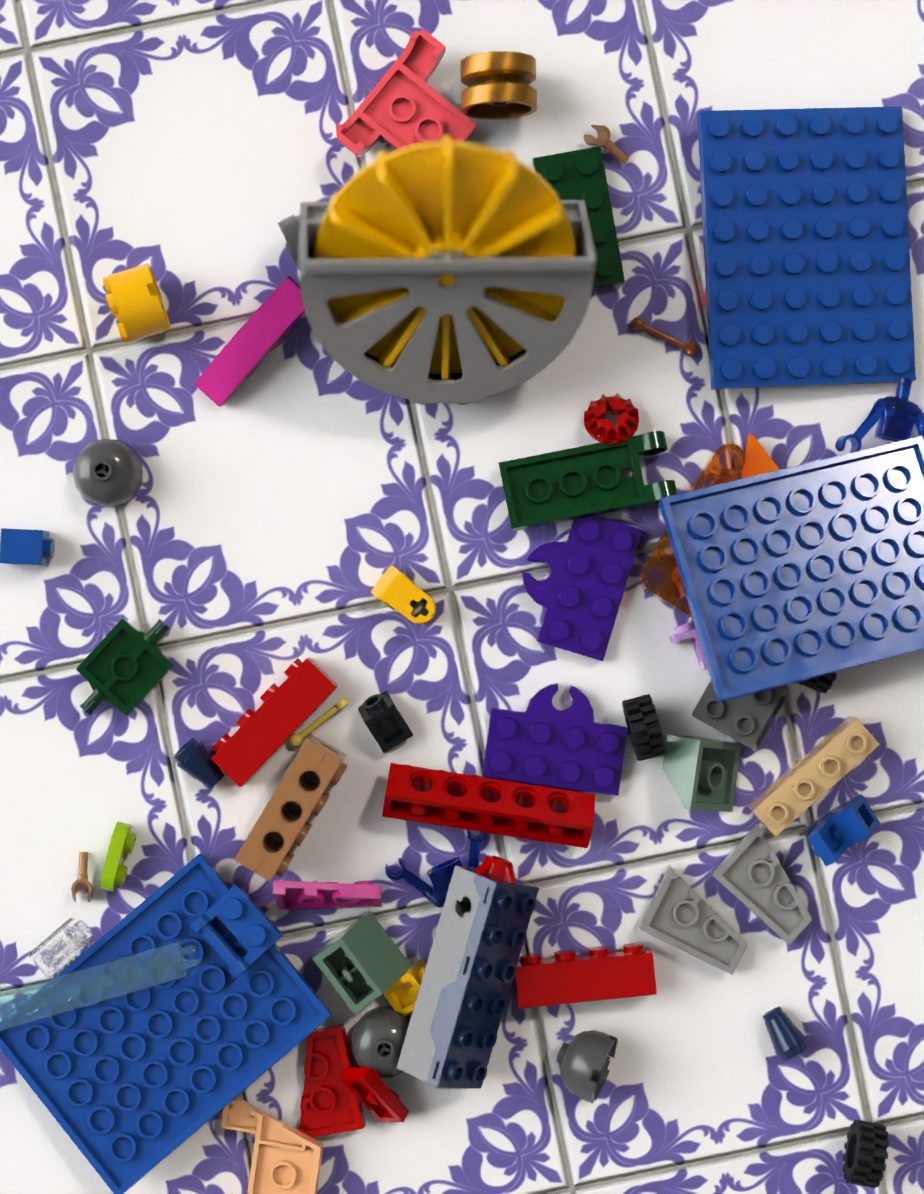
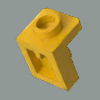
M423 958L418 959L409 970L383 993L394 1010L404 1016L414 1009L427 964Z

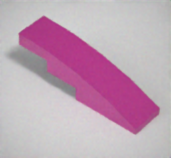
M288 276L239 329L194 383L216 405L221 407L228 401L240 384L251 376L268 353L278 346L304 314L305 309L302 302L300 285Z

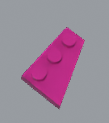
M273 880V895L279 910L382 907L381 885H374L372 881H357L354 884L337 882Z

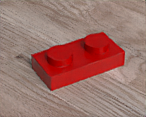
M370 1067L345 1068L340 1080L379 1122H404L409 1110L400 1101L399 1095L389 1089L380 1079V1074Z

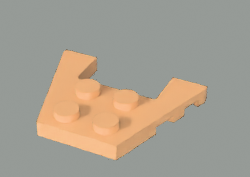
M236 1097L223 1108L221 1128L255 1134L247 1194H317L323 1143L239 1097Z

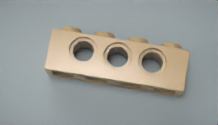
M848 716L751 802L747 808L776 837L880 744L857 718Z

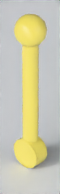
M344 697L299 734L291 735L289 738L290 745L292 747H299L302 744V739L349 702Z

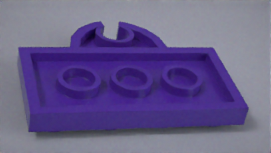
M596 515L574 519L566 542L553 541L543 544L529 554L526 560L532 563L544 561L550 568L549 576L543 581L534 579L530 573L522 572V580L527 594L535 603L546 608L537 642L600 661L604 660L643 531L642 529Z
M558 683L549 684L539 689L529 700L526 712L491 707L482 777L618 796L628 727L594 722L593 708L587 696L578 688L570 685L568 692L571 695L572 702L565 710H558L552 704V698L558 691Z

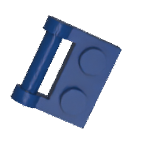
M239 884L233 885L189 926L196 935L200 933L231 968L229 972L235 979L242 975L284 936ZM216 917L221 920L248 951L242 959L210 924Z

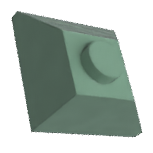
M667 734L663 770L685 809L732 812L742 744Z

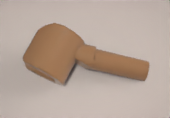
M591 125L597 131L598 136L596 139L592 135L584 134L585 143L591 146H602L621 163L625 164L629 157L610 140L609 129L604 125Z
M79 852V874L71 887L74 902H76V893L81 889L88 891V903L93 898L92 885L88 881L87 875L88 852Z

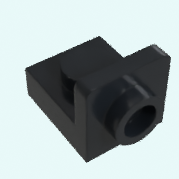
M387 691L372 695L358 708L364 723L384 753L413 736L411 729Z

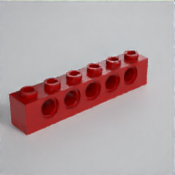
M390 763L382 817L588 848L594 824L596 795Z

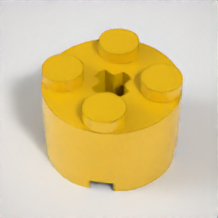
M149 263L102 278L107 292L106 299L112 315L117 317L119 323L117 327L124 344L171 330L168 314L164 310L162 296Z

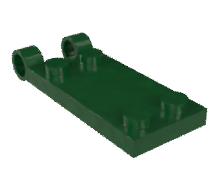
M652 431L632 436L618 444L596 443L499 462L512 532L650 504L659 505L661 498L676 495L677 489L674 480L644 485L638 457L639 455L651 456L665 452L668 447L664 431ZM630 470L632 476L630 478L623 477V471Z

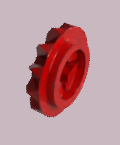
M618 393L614 397H606L602 394L599 400H591L587 411H584L586 431L593 439L601 443L618 444L631 438L638 428V408L632 405L630 398L625 400ZM607 410H610L614 416H617L616 427H614V424L609 419H606Z

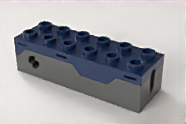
M488 855L483 858V862L478 868L456 865L454 867L396 1067L435 1088L481 1089L483 1080L487 1075V1066L497 1040L498 1028L502 1014L507 1006V997L512 980L516 975V966L522 946L526 940L527 928L531 914L536 906V897L539 887L515 878L511 861Z

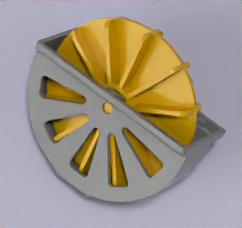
M443 135L442 142L413 145L390 154L385 150L379 152L377 160L353 176L339 192H335L331 202H300V289L305 313L313 332L330 356L350 374L375 389L408 399L410 404L455 403L465 405L480 403L482 398L502 393L520 385L546 368L561 354L576 334L586 314L592 293L596 256L585 200H560L557 192L533 169L516 159V154L510 150H506L503 153L483 145L451 142L450 135Z

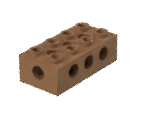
M310 734L304 741L234 860L268 881L272 880L275 873L282 877L295 855L289 851L293 843L297 846L301 845L312 826L311 823L307 822L311 813L318 816L330 796L324 792L328 784L331 783L336 786L348 765L342 762L346 754ZM304 772H316L320 778V784L315 786L308 784L304 779ZM286 802H297L301 806L302 814H291L287 810ZM269 832L281 834L284 843H273L269 838Z

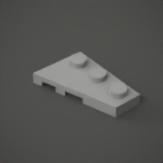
M756 824L711 873L715 879L789 945L813 920L759 824Z
M670 866L668 867L639 928L733 975L748 944Z

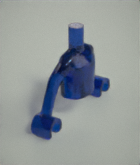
M899 377L895 396L878 399L866 419L853 434L843 435L837 439L836 449L843 451L846 441L849 440L852 444L850 453L860 451L862 447L861 440L876 423L877 427L874 435L876 438L891 442L911 439L915 424L918 436H922L924 440V413L917 404L908 400L913 380Z
M466 830L470 839L468 867L478 868L480 843L487 838L488 833L482 832L480 835L474 836L470 830ZM455 857L429 869L427 874L434 890L426 882L406 869L405 862L401 858H398L399 864L402 867L399 872H391L387 863L385 864V872L391 880L403 878L420 891L431 904L440 908L444 905L455 865L463 866L460 857Z

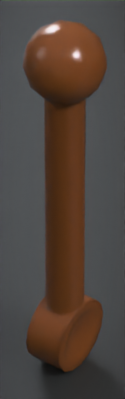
M640 317L632 320L631 325L634 330H644L683 349L684 354L687 356H693L697 353L698 348L695 343L688 342L686 344L645 324L644 320Z

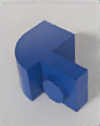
M861 794L837 806L812 823L807 828L810 833L807 838L810 841L814 854L821 858L825 866L837 862L848 847L871 837L880 822Z

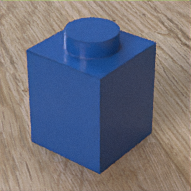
M1 528L0 563L48 566V559H53L55 543L54 539L50 538V531Z

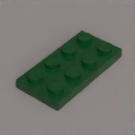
M601 146L533 158L534 171L557 192L560 200H585L596 256L592 289L624 284L625 279Z

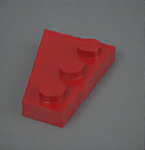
M344 1024L315 1029L307 1037L304 1067L305 1081L303 1096L301 1097V1120L298 1130L312 1138L363 1129L366 1125L360 1100L340 1080L345 1068L353 1067Z

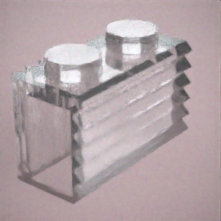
M71 917L28 955L48 979H54L93 944V939L91 938L93 933L84 921H76V919Z

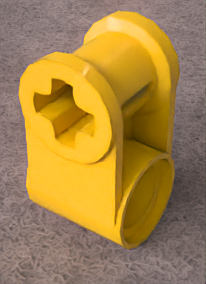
M392 565L389 566L370 591V593L391 609L397 610L416 624L428 623L436 613V606L431 597L414 585L415 583ZM423 600H426L428 603L425 607L429 611L426 616L419 614L417 617H414L412 614L415 610L411 606L414 601L421 603Z

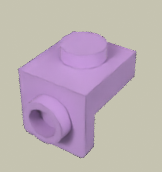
M694 621L675 627L676 634L669 636L670 642L677 643L691 638L700 668L708 669Z

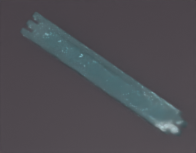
M179 941L0 994V1031L189 976L187 969L200 965L199 958L185 962L184 955L197 951L194 944L181 948Z

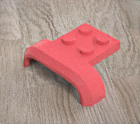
M426 30L413 31L402 54L355 112L343 124L338 123L336 125L338 142L358 158L364 156L380 138L396 151L413 145L442 142L443 135H450L451 142H466L477 129V124L462 114L459 109L426 83L442 60L446 47Z

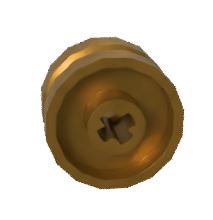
M496 51L474 54L460 61L461 82L468 86L467 89L461 92L462 114L477 119L492 120L518 118L537 111V90L529 85L536 80V58L521 52Z

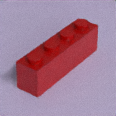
M309 657L303 662L297 658L284 672L288 678L279 687L273 683L263 693L260 699L264 703L256 712L249 708L236 722L240 728L233 736L230 737L225 733L212 747L216 753L210 759L240 788L338 687Z
M643 943L623 945V950L609 951L607 946L589 948V953L576 955L574 950H561L554 952L555 957L541 958V954L538 953L524 954L520 956L516 966L515 984L519 1009L657 994L653 953L649 947H644Z

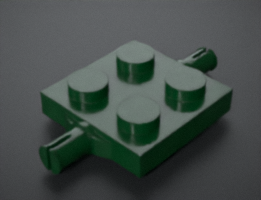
M122 618L76 668L88 680L93 690V693L80 705L83 710L87 709L86 713L92 715L103 701L114 704L128 716L173 668L175 664L161 652L157 644L163 635L170 630L167 624L164 625L165 622L159 619L146 634L138 631L125 618Z

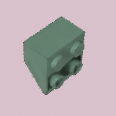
M371 911L315 951L313 956L315 963L354 1015L381 996L411 967V964Z

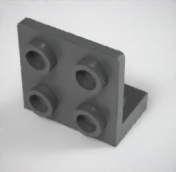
M710 681L692 715L756 752L787 698L789 691L784 687H778L718 703L712 681Z

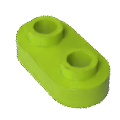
M118 821L114 828L100 879V889L114 892L116 886L122 887L128 871V867L123 866L126 852L132 853L137 833L131 832L132 825Z

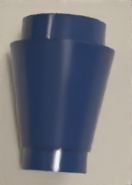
M194 738L185 743L174 755V758L179 762L177 764L179 768L206 785L209 789L213 788L224 777L220 768L210 759L212 756L203 742L198 743Z
M780 1006L762 1015L776 1055L780 1054L783 1061L793 1058L808 1048L804 1042L806 1037L787 1014L783 1012Z

